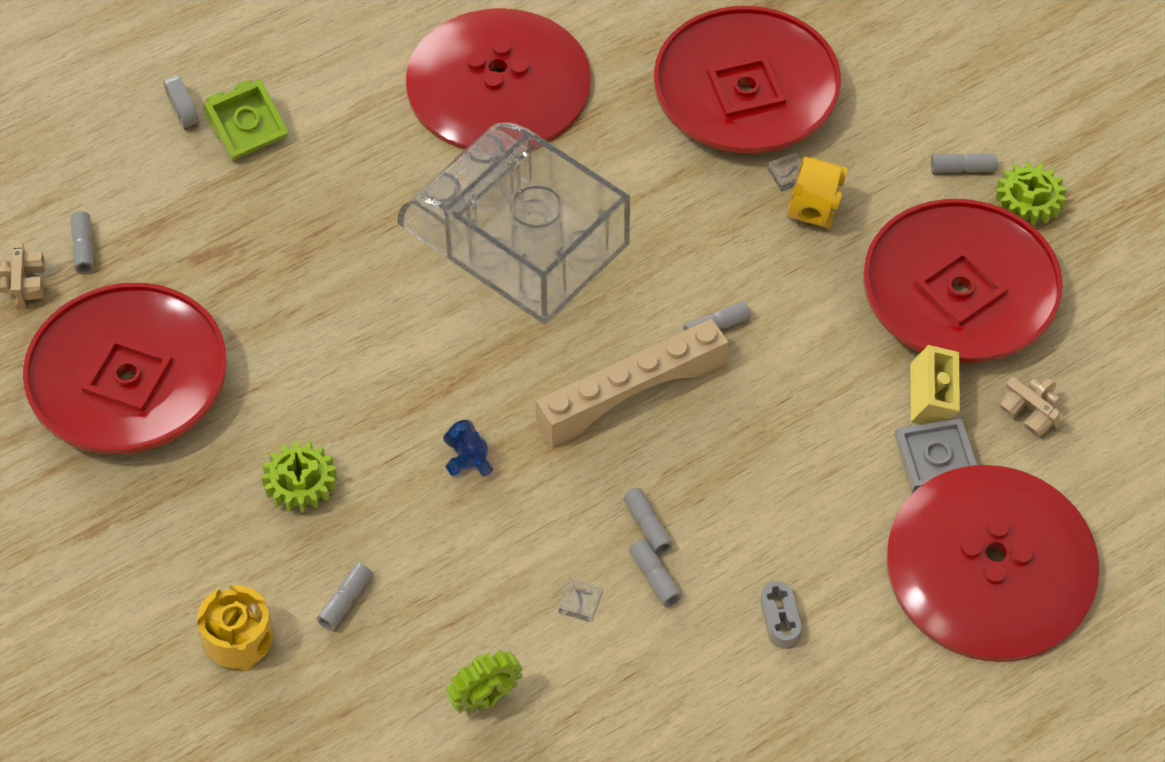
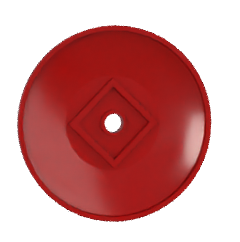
M758 6L718 8L686 21L672 32L663 43L654 66L655 94L660 107L668 119L692 139L716 149L736 153L776 151L795 145L810 137L832 115L839 99L841 87V72L836 55L828 42L814 28L790 14ZM742 85H748L754 89L750 91L741 90L739 87Z
M492 8L468 12L439 25L416 47L406 72L408 100L411 109L420 123L437 138L450 145L483 154L522 152L539 147L557 138L569 129L581 115L587 104L591 87L590 67L586 54L578 41L566 29L541 15L507 8ZM496 67H501L505 69V71L502 73L495 71L492 72L490 70Z
M969 199L929 201L906 209L893 217L879 230L872 240L865 258L863 283L868 303L879 322L888 332L908 347L920 353L928 345L959 352V363H980L999 360L1014 355L1032 345L1047 331L1058 312L1063 288L1062 273L1057 257L1049 243L1036 228L1004 208ZM964 285L969 291L957 292L953 289V286Z
M119 283L83 293L62 305L46 319L35 333L26 352L23 365V383L27 400L39 422L55 437L67 444L90 452L129 454L146 451L169 443L192 429L204 418L222 390L227 370V354L224 339L216 321L202 305L191 297L174 289L156 284ZM128 371L136 373L130 380L119 378L122 373Z
M972 465L953 469L930 479L915 490L900 508L888 538L886 561L888 576L894 595L904 613L931 640L950 651L973 659L994 662L1028 659L1053 649L1073 634L1082 623L1092 605L1098 587L1099 559L1093 535L1081 513L1071 501L1052 485L1036 476L1014 468L996 465ZM997 548L1003 552L1005 559L998 562L992 561L987 557L986 550Z

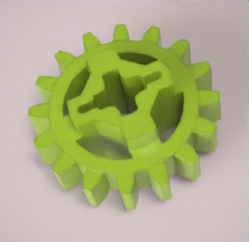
M1026 162L1025 168L1021 169L1019 165L1014 164L1012 172L1004 170L1002 178L998 179L995 200L1000 201L999 207L1008 209L1024 220H1030L1032 226H1036L1038 219L1047 224L1049 223L1050 216L1058 217L1060 209L1064 208L1067 188L1061 186L1062 177H1053L1054 169L1046 172L1043 171V164L1039 163L1036 168H1032L1030 162Z
M294 441L293 448L288 449L282 444L280 445L281 453L279 455L274 452L269 454L271 463H263L264 474L261 475V480L266 497H273L276 507L284 502L288 512L294 506H299L300 511L305 512L307 504H311L316 509L318 508L317 500L319 498L326 501L330 499L328 490L336 489L335 478H337L336 466L333 464V457L331 455L325 456L324 447L320 446L313 450L312 442L310 441L305 444V447H300L298 441ZM298 471H301L300 482L297 481Z
M499 650L493 656L490 653L475 657L470 665L462 667L457 676H453L450 679L452 684L446 686L448 692L446 696L458 713L466 710L467 714H469L477 707L480 711L495 706L500 698L509 695L512 688L517 687L518 683L516 680L523 677L521 673L523 668L511 651L503 653L502 650Z

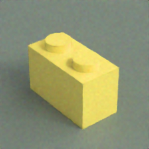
M928 345L910 363L911 422L917 424L950 420L960 412L959 352Z

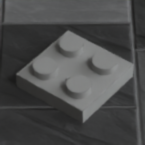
M962 418L898 428L895 431L896 443L912 493L930 479L944 472L960 467L977 465Z

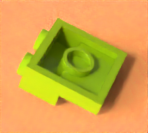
M261 79L254 82L251 80L241 82L234 88L235 90L223 94V92L213 94L204 103L203 113L216 138H220L231 161L284 139L289 135V131Z

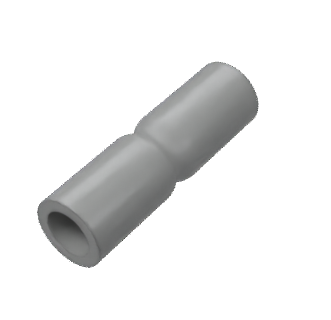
M996 153L931 155L932 173H960L963 171L982 173L996 172L997 169Z
M76 212L71 215L74 269L79 274H89L94 270L90 215L86 212Z
M741 301L721 309L713 315L710 314L685 324L683 330L685 331L711 318L720 330H724L751 318L750 310L747 304Z
M635 488L624 495L623 499L634 519L641 526V531L656 555L668 552L672 548L673 543L660 520L656 518L655 512L642 489Z
M643 539L634 543L630 547L629 552L643 574L648 577L650 585L665 607L676 604L682 598V594L668 572L663 569L661 561L648 541Z
M360 563L355 564L339 586L338 592L331 597L318 615L317 621L321 626L330 631L335 630L350 609L352 602L358 598L373 577V573L368 567Z

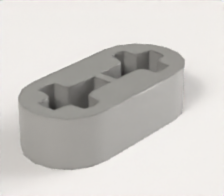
M177 75L163 80L167 97L183 129L198 124L199 121L195 107L180 77Z
M768 583L762 590L761 609L769 639L776 647L782 649L794 647L799 642L802 629L794 594L785 583ZM772 595H778V598L782 600V609H777L775 600H771ZM780 621H785L787 630H791L790 635H784L783 631L779 630Z

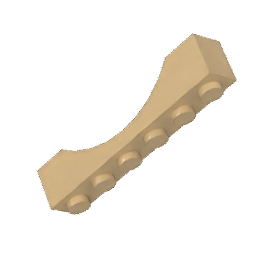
M712 318L535 400L536 423L553 448L582 434L608 410L644 389L675 379L700 378L726 366L729 342Z

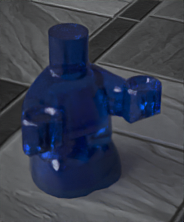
M460 420L454 423L443 436V441L453 448L458 455L456 458H451L445 465L449 474L455 476L462 469L476 467L481 476L489 475L493 471V467L487 460L488 446L485 439L477 432L472 421Z

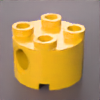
M804 156L796 177L795 187H793L786 217L830 229L835 213L833 210L838 209L842 196L841 187L838 185L843 186L848 168Z
M231 585L230 589L222 592L220 588L211 592L202 601L197 613L198 630L203 649L211 660L223 667L247 671L267 654L274 634L269 609L262 595L249 587Z

